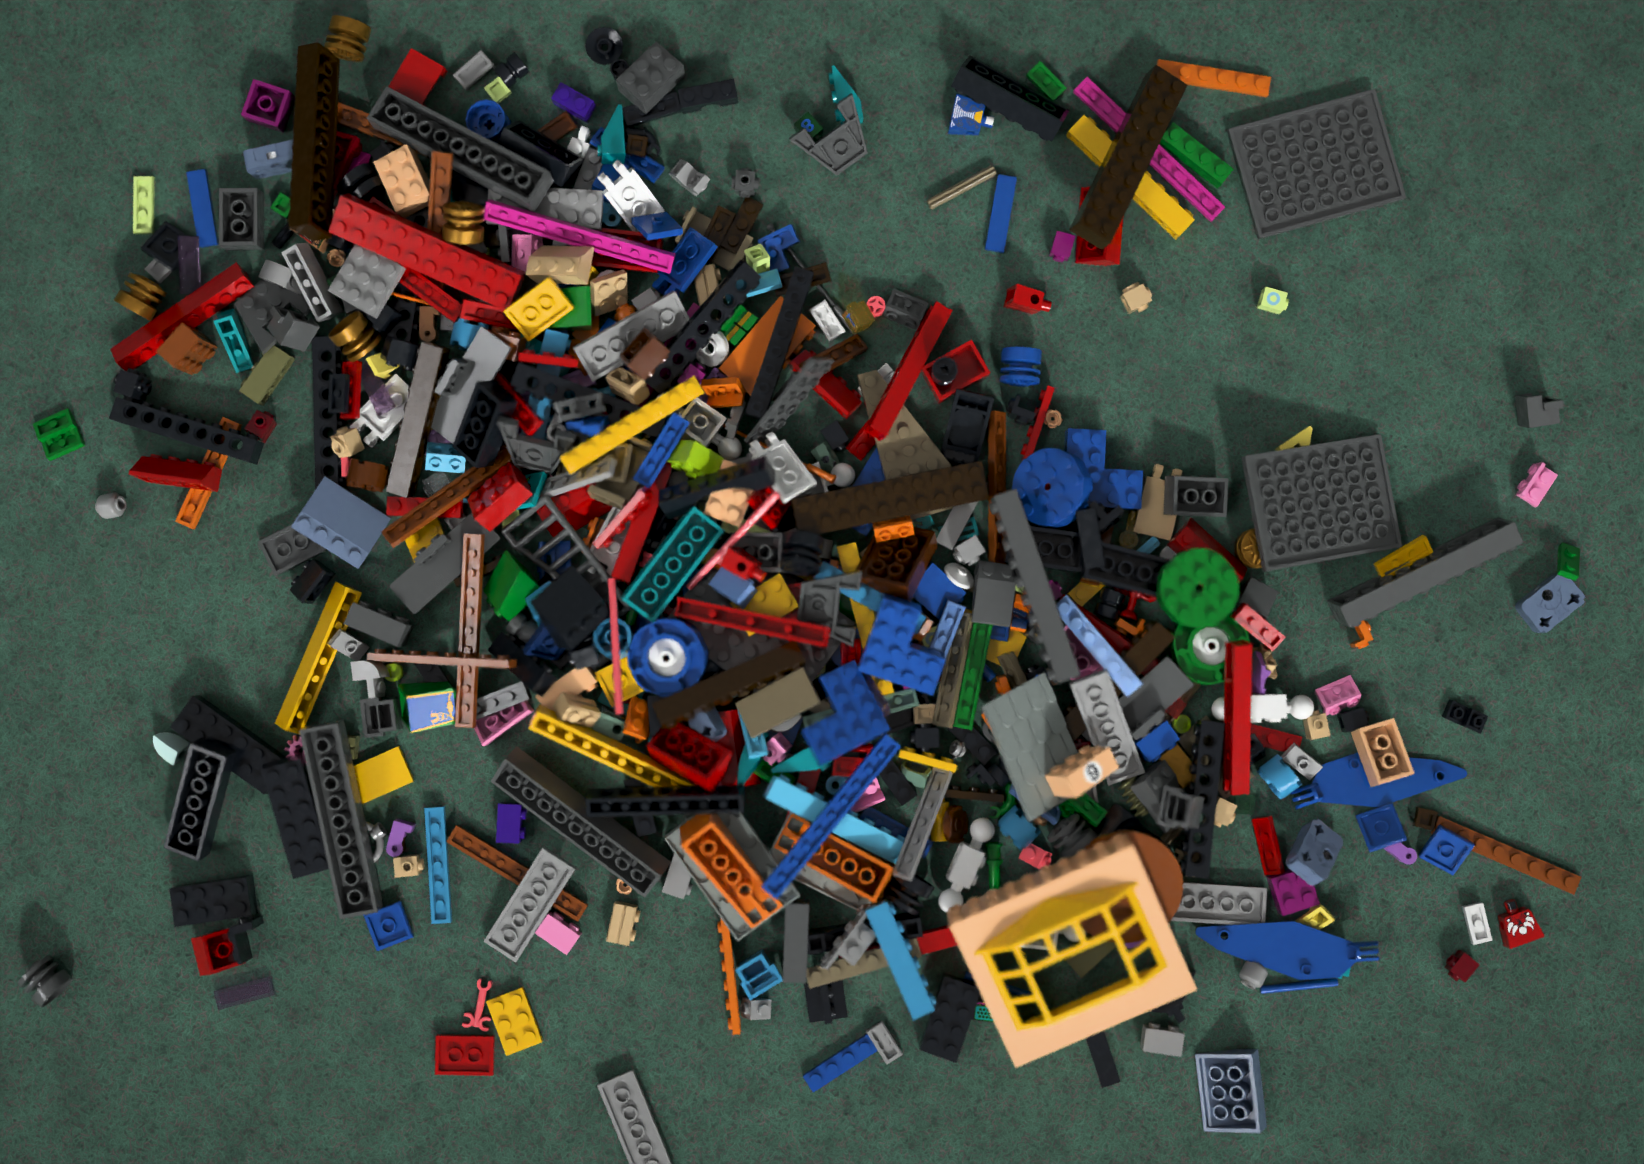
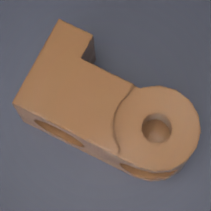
M420 306L419 336L423 341L431 343L436 342L439 337L436 330L437 317H441V313L433 307Z

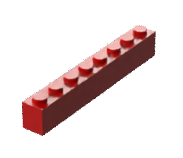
M237 262L112 347L110 350L116 363L124 371H127L128 368L134 370L158 354L156 351L181 323L195 328L252 289L254 285L248 274Z

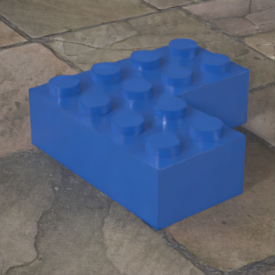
M1073 428L1065 430L1064 451L1078 456L1084 462L1092 477L1093 492L1090 491L1087 504L1095 500L1106 509H1115L1120 505L1123 510H1140L1142 505L1143 471L1105 469L1106 430Z
M883 593L858 664V671L933 695L946 658L945 653L910 642L921 614V605Z
M855 660L819 677L818 682L834 714L801 731L818 767L888 733L890 730L861 672L858 671Z

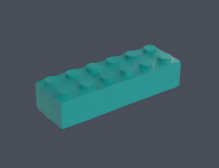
M691 506L620 598L652 623L655 622L724 532V529L696 507Z

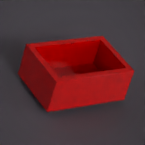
M972 339L941 356L951 358L957 365V374L952 383L941 386L936 384L931 378V369L937 359L923 366L921 370L938 403L954 396L957 388L964 390L990 375V371Z
M509 462L502 466L492 478L487 479L477 491L472 492L467 500L474 519L491 532L529 499L533 493L526 476Z

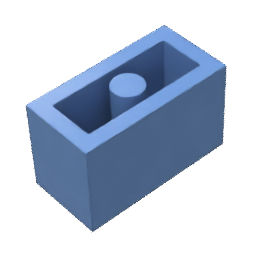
M723 567L719 569L709 583L715 592L742 609L747 606L757 592L751 579L744 580Z

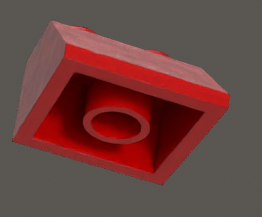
M228 928L191 938L200 976L211 975L239 966L233 958L232 952L234 948L232 942L228 939Z

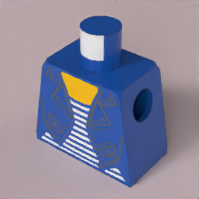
M956 94L948 134L979 135L981 126L992 128L994 117L984 115V104H978L968 97Z

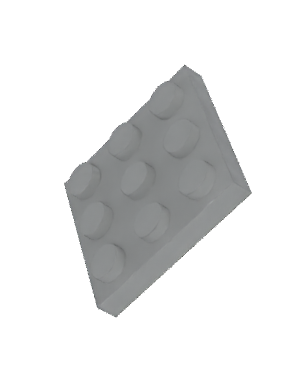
M355 244L328 291L377 319L406 268Z

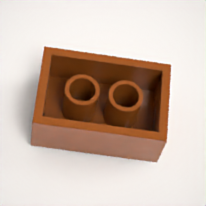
M181 323L156 352L172 367L193 375L203 368L202 364L206 360L211 359L215 355L217 346L202 332Z

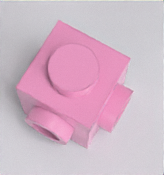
M781 732L777 733L766 743L768 755L764 756L763 760L772 765L775 761L780 763L787 757L785 753L792 747V744Z

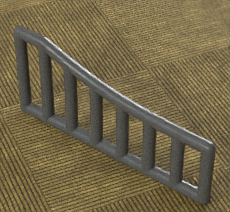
M543 495L538 499L535 507L527 508L501 531L517 552L544 570L554 580L560 575L555 570L579 551H582L588 560L576 570L582 575L593 566L599 573V576L589 583L594 589L604 581L608 585V579L612 578L548 495ZM543 505H546L552 514L517 541L511 532ZM556 520L564 528L535 553L530 552L524 547ZM568 535L576 543V545L551 565L540 559ZM616 584V596L623 604L617 610L618 619H620L632 607L620 598L623 592ZM606 594L602 598L607 604L609 603V594Z

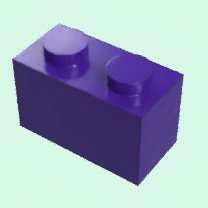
M560 82L551 97L554 105L585 123L588 122L596 108L593 100Z
M498 803L496 843L519 844L522 842V839H525L526 827H523V820H526L527 809L520 803Z

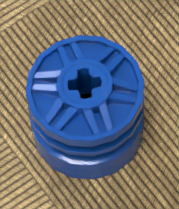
M487 99L474 103L467 111L465 119L469 130L496 144L504 127L512 124L502 107L495 101Z
M1029 347L1002 348L1001 362L1008 364L1009 367L1000 369L1002 374H1007L1000 376V382L1016 387L1040 384V378L1035 376L1040 375L1041 371L1032 368V366L1041 364L1042 351Z

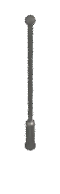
M769 223L767 225L769 231H776L774 224ZM787 248L786 250L802 269L806 268L791 248ZM820 285L816 286L833 306V311L850 330L849 332L852 334L858 329L857 325L854 326L849 317L846 318L847 315L842 308L833 302Z

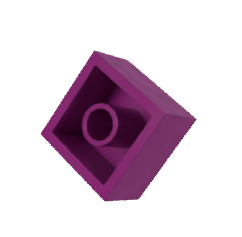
M253 79L241 116L249 122L284 133L295 96L289 90Z
M1287 869L1283 874L1266 876L1277 912L1280 915L1285 916L1320 905L1315 887L1309 885L1292 870Z

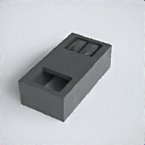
M795 899L785 908L783 982L806 983L809 899Z

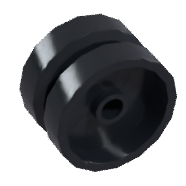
M369 163L361 164L352 169L343 177L337 187L341 196L349 193L367 202L372 197L379 200L386 192L380 176H376V171Z

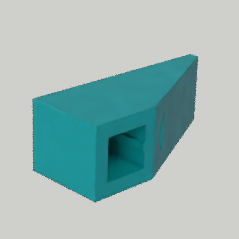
M834 65L831 66V72L828 75L830 84H834L835 91H831L833 103H838L852 93L860 124L863 123L860 98ZM839 109L835 110L836 122L840 121L841 124L846 121Z

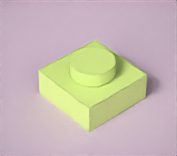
M497 77L484 87L492 100L498 104L512 94L500 77Z

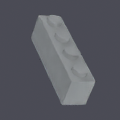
M308 242L295 244L281 252L317 322L330 320L344 312L338 300L328 291L327 278Z
M674 853L662 892L684 899L686 895H690L693 884H690L691 875Z

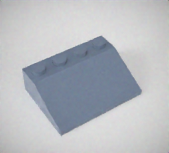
M324 476L291 527L359 569L382 534L381 531L385 529L391 518Z
M1234 1049L1195 1054L1204 1132L1261 1133L1267 1127L1258 1049Z

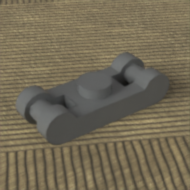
M602 392L552 403L553 409H556L557 413L556 421L562 422L605 412L606 406H603ZM594 400L596 408L590 409L588 401ZM569 406L571 413L565 414L563 407Z

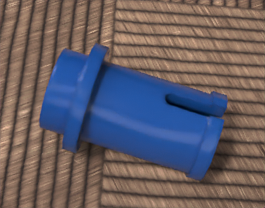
M985 663L983 678L990 682L996 676V673Z

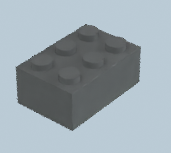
M655 42L616 79L618 91L643 113L647 114L685 77L684 65L659 43Z
M219 188L220 247L225 250H264V193L258 188Z
M1165 476L1164 515L1227 517L1228 478Z
M367 601L352 603L344 622L345 625L397 647L406 646L414 628V625L410 624V619L403 616L394 617L392 616L393 612L383 608L375 609L376 605Z

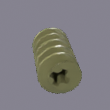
M1137 776L1123 780L1118 787V791L1125 790L1121 795L1122 797H1129L1126 804L1133 803L1130 810H1137L1134 814L1135 817L1149 814L1130 788L1136 781L1134 779Z

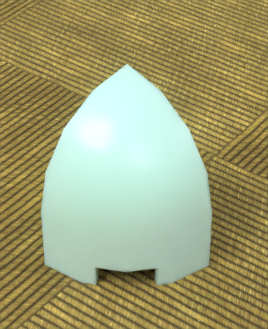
M164 732L153 735V744L156 751L173 766L180 760L178 758L179 754L183 750L187 751L190 745L185 739L173 733Z

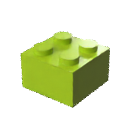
M679 440L667 462L671 464L673 469L684 471L687 477L695 479L717 472L724 458L697 441Z

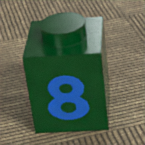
M809 112L794 123V130L796 132L804 127L814 142L823 137L822 126Z

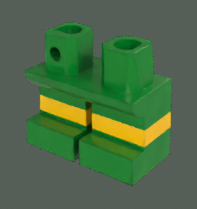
M742 305L735 307L734 314L728 320L723 321L721 324L722 328L719 330L734 348L740 344L759 321L758 317L751 314Z

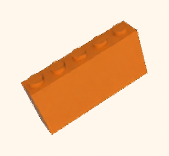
M782 296L776 300L719 367V371L727 378L738 377L746 389L745 393L750 397L784 301ZM802 313L782 368L784 370L790 364L792 355H798L804 346L802 344L806 339L808 341L811 340L816 333L814 331L816 325Z

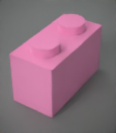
M550 911L535 934L567 955L582 933L579 931L580 928L574 923L568 924L563 920L564 917L556 911L552 913Z

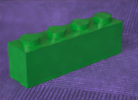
M1174 122L1164 133L1159 143L1217 189L1233 171L1231 166Z

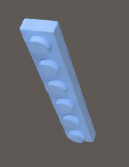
M1068 595L1064 596L1056 604L1061 619L1103 669H1107L1109 676L1125 695L1130 696L1143 685L1142 681Z

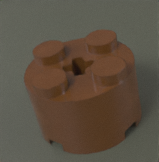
M350 459L346 486L354 488L365 487L367 491L383 493L389 466L369 461L360 462L359 459Z

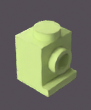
M762 244L744 250L746 263L758 274L770 271V256Z

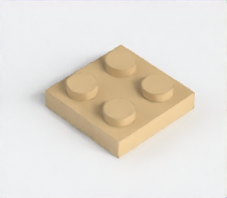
M622 269L590 280L591 313L595 317L616 310L621 305L628 303L627 272Z

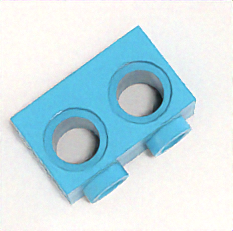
M427 442L425 470L464 473L466 459L452 447L453 444Z

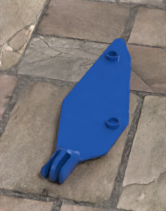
M1357 752L1322 764L1323 768L1315 775L1311 784L1297 788L1290 795L1307 790L1306 794L1292 798L1293 802L1310 798V801L1295 805L1296 809L1317 802L1381 807L1463 779L1467 776V771L1441 760L1409 757L1415 774L1370 787ZM1437 773L1441 774L1440 780L1437 778Z
M1295 921L1197 927L1195 930L1197 936L1219 951L1249 962L1259 963L1263 967L1298 980L1339 978L1355 962L1380 960L1379 956H1360L1378 954V948H1360L1378 946V941L1352 942ZM1226 932L1228 936L1221 938V933Z

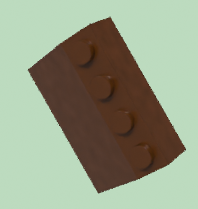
M913 527L914 535L878 543H876L874 534L855 570H862L861 582L882 594L886 593L911 601L937 549L935 531Z

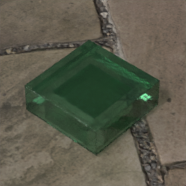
M1235 795L1234 804L1237 805L1234 813L1254 815L1255 795Z

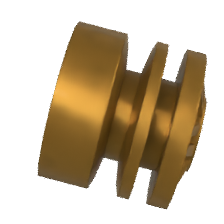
M332 16L328 30L335 35L326 36L327 42H325L324 47L337 58L353 62H363V53L366 52V47L361 43L368 42L371 28L365 23L349 17Z
M466 201L443 204V210L446 212L443 214V219L449 221V223L443 224V240L458 244H477L484 241V227L476 224L484 221V216L482 215L485 213L484 206Z
M130 272L128 277L135 280L134 285L125 280L124 284L131 290L129 292L119 290L114 301L151 321L157 312L150 305L151 302L161 304L162 301L157 299L155 295L158 293L165 297L167 293L158 284L146 277Z
M355 311L345 317L329 333V338L337 347L345 345L342 353L347 355L350 362L357 361L367 355L382 338L380 333L375 332L372 326L365 328L368 320L360 311Z
M1255 528L1242 532L1234 544V553L1237 560L1248 568H1262L1259 551H1257L1258 546H1256L1258 544Z

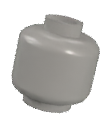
M116 492L103 494L97 498L95 509L102 518L122 516L126 509V501Z
M1249 961L1244 963L1239 973L1241 983L1250 989L1260 988L1268 975L1267 969L1261 964Z

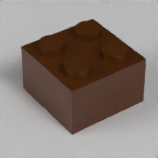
M644 327L619 356L627 367L641 379L645 380L651 377L655 372V368L668 358L670 351L654 334Z

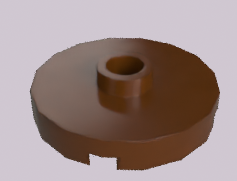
M959 805L949 806L943 817V834L945 839L952 844L963 842L965 839L963 836L968 832V816L966 811L962 810L963 807Z

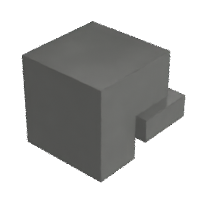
M273 306L270 310L273 318L267 326L269 331L280 345L305 352L320 326L313 318L308 320L301 313Z
M1532 393L1515 395L1518 426L1534 428L1560 423L1559 408H1564L1563 400L1551 397L1542 398V395L1532 396Z
M1251 577L1240 586L1237 602L1230 613L1233 614L1244 602L1262 618L1267 620L1278 591Z
M381 697L360 700L364 738L385 736L387 731L403 729L399 699L381 701Z
M1164 785L1156 824L1171 828H1178V826L1198 828L1204 797L1184 793V789Z

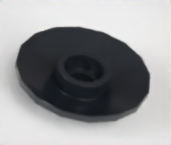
M601 27L596 28L589 34L586 39L585 48L587 55L592 61L597 64L608 65L621 56L623 42L617 31L612 28ZM607 45L608 50L603 51L602 46Z

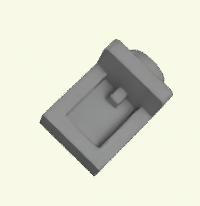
M742 997L740 1005L741 1016L749 1020L771 1019L772 1000L769 998L750 1000L747 997Z

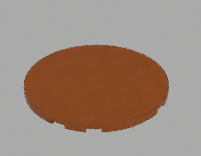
M1118 830L1117 832L1096 837L1091 840V843L1081 849H1091L1098 842H1107L1117 834L1126 833L1135 848L1167 923L1171 921L1182 899L1183 877L1173 853L1160 840L1139 831ZM1127 894L1108 908L1116 927L1135 913ZM1102 911L1078 922L1085 931L1094 937L1110 930ZM1136 921L1120 933L1123 943H1133L1146 939L1139 921ZM1113 937L1105 940L1107 942L1116 943Z

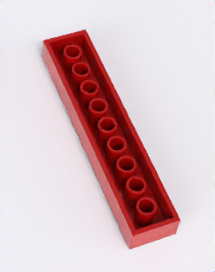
M349 193L340 196L328 231L503 310L517 300L526 276V272L464 244L445 241L441 234Z

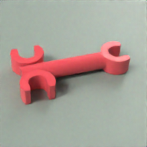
M482 978L477 981L479 995L475 1014L465 1012L464 1016L470 1018V1023L463 1022L462 1026L465 1028L471 1026L479 1027L480 1030L486 1032L489 1031L490 1027H485L483 1021H491L492 1018L490 1016L482 1017L487 991L492 987V980L488 981L487 987H483L481 984Z

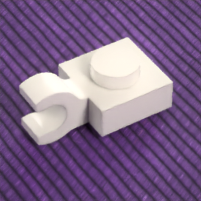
M581 126L578 139L572 137L567 148L584 159L588 148L591 146L586 143L591 132L589 128Z

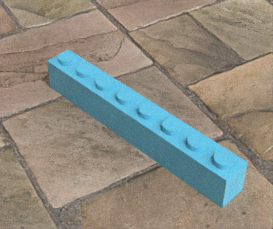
M781 774L779 777L773 775L763 794L766 799L811 822L815 820L828 804V802L823 800L824 796L814 792L812 795L806 792L807 787L799 783L795 786L789 783L791 779ZM852 810L847 812L832 831L894 864L897 862L905 841V837L899 834L895 837L891 835V830L883 826L880 829L875 827V822L868 818H864V820L857 818L858 814Z

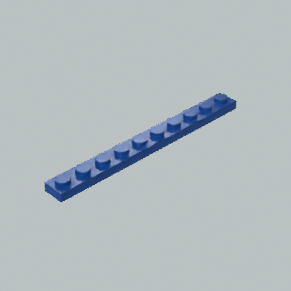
M887 734L881 737L760 886L776 900L899 750L901 746Z

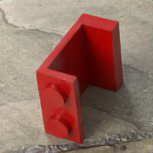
M411 48L388 87L424 105L439 77L444 78L447 70L444 66Z

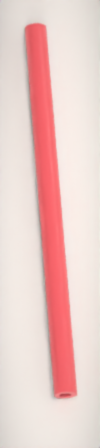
M774 491L686 584L689 590H692L718 563L726 547H733L781 496L779 492Z
M609 578L608 594L615 714H623L616 579Z

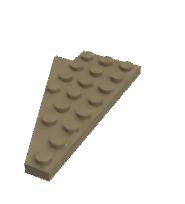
M877 370L857 375L869 419L888 385ZM904 404L887 437L881 441L874 437L885 480L951 466ZM953 507L913 514L910 517L913 520L949 510Z

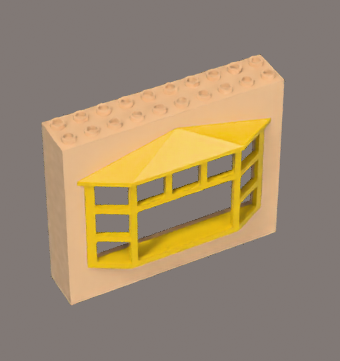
M1126 833L1117 834L1107 842H1098L1091 849L1080 850L1070 858H1062L1052 866L1046 865L1036 873L1025 874L1015 882L1009 881L997 890L991 889L981 897L970 898L967 903L954 905L949 911H946L949 926L1015 1067H1019L1197 990L1135 848ZM1127 894L1135 913L1116 927L1108 908ZM1102 911L1110 930L1087 940L1078 923L1079 920ZM1136 921H1139L1146 940L1130 952H1127L1120 933ZM1072 924L1080 943L1059 953L1056 952L1049 934ZM1043 937L1051 956L1027 965L1019 947ZM1113 937L1131 976L1048 1011L1031 973ZM1150 946L1157 965L1136 973L1131 960ZM1014 950L1022 968L999 972L991 953ZM1022 975L1026 976L1033 994L1010 997L1003 979ZM1037 1001L1043 1014L1022 1022L1014 1004Z

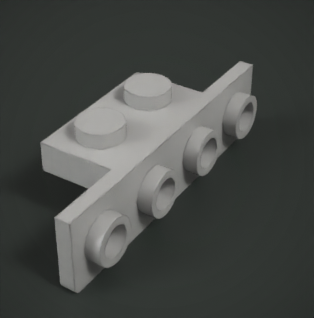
M871 904L861 905L856 911L857 916L845 926L844 930L846 931L842 936L835 939L832 950L825 953L822 957V963L820 964L822 969L828 970L838 955L852 966L857 963L876 937L875 932L863 923L867 917L865 908L872 906Z

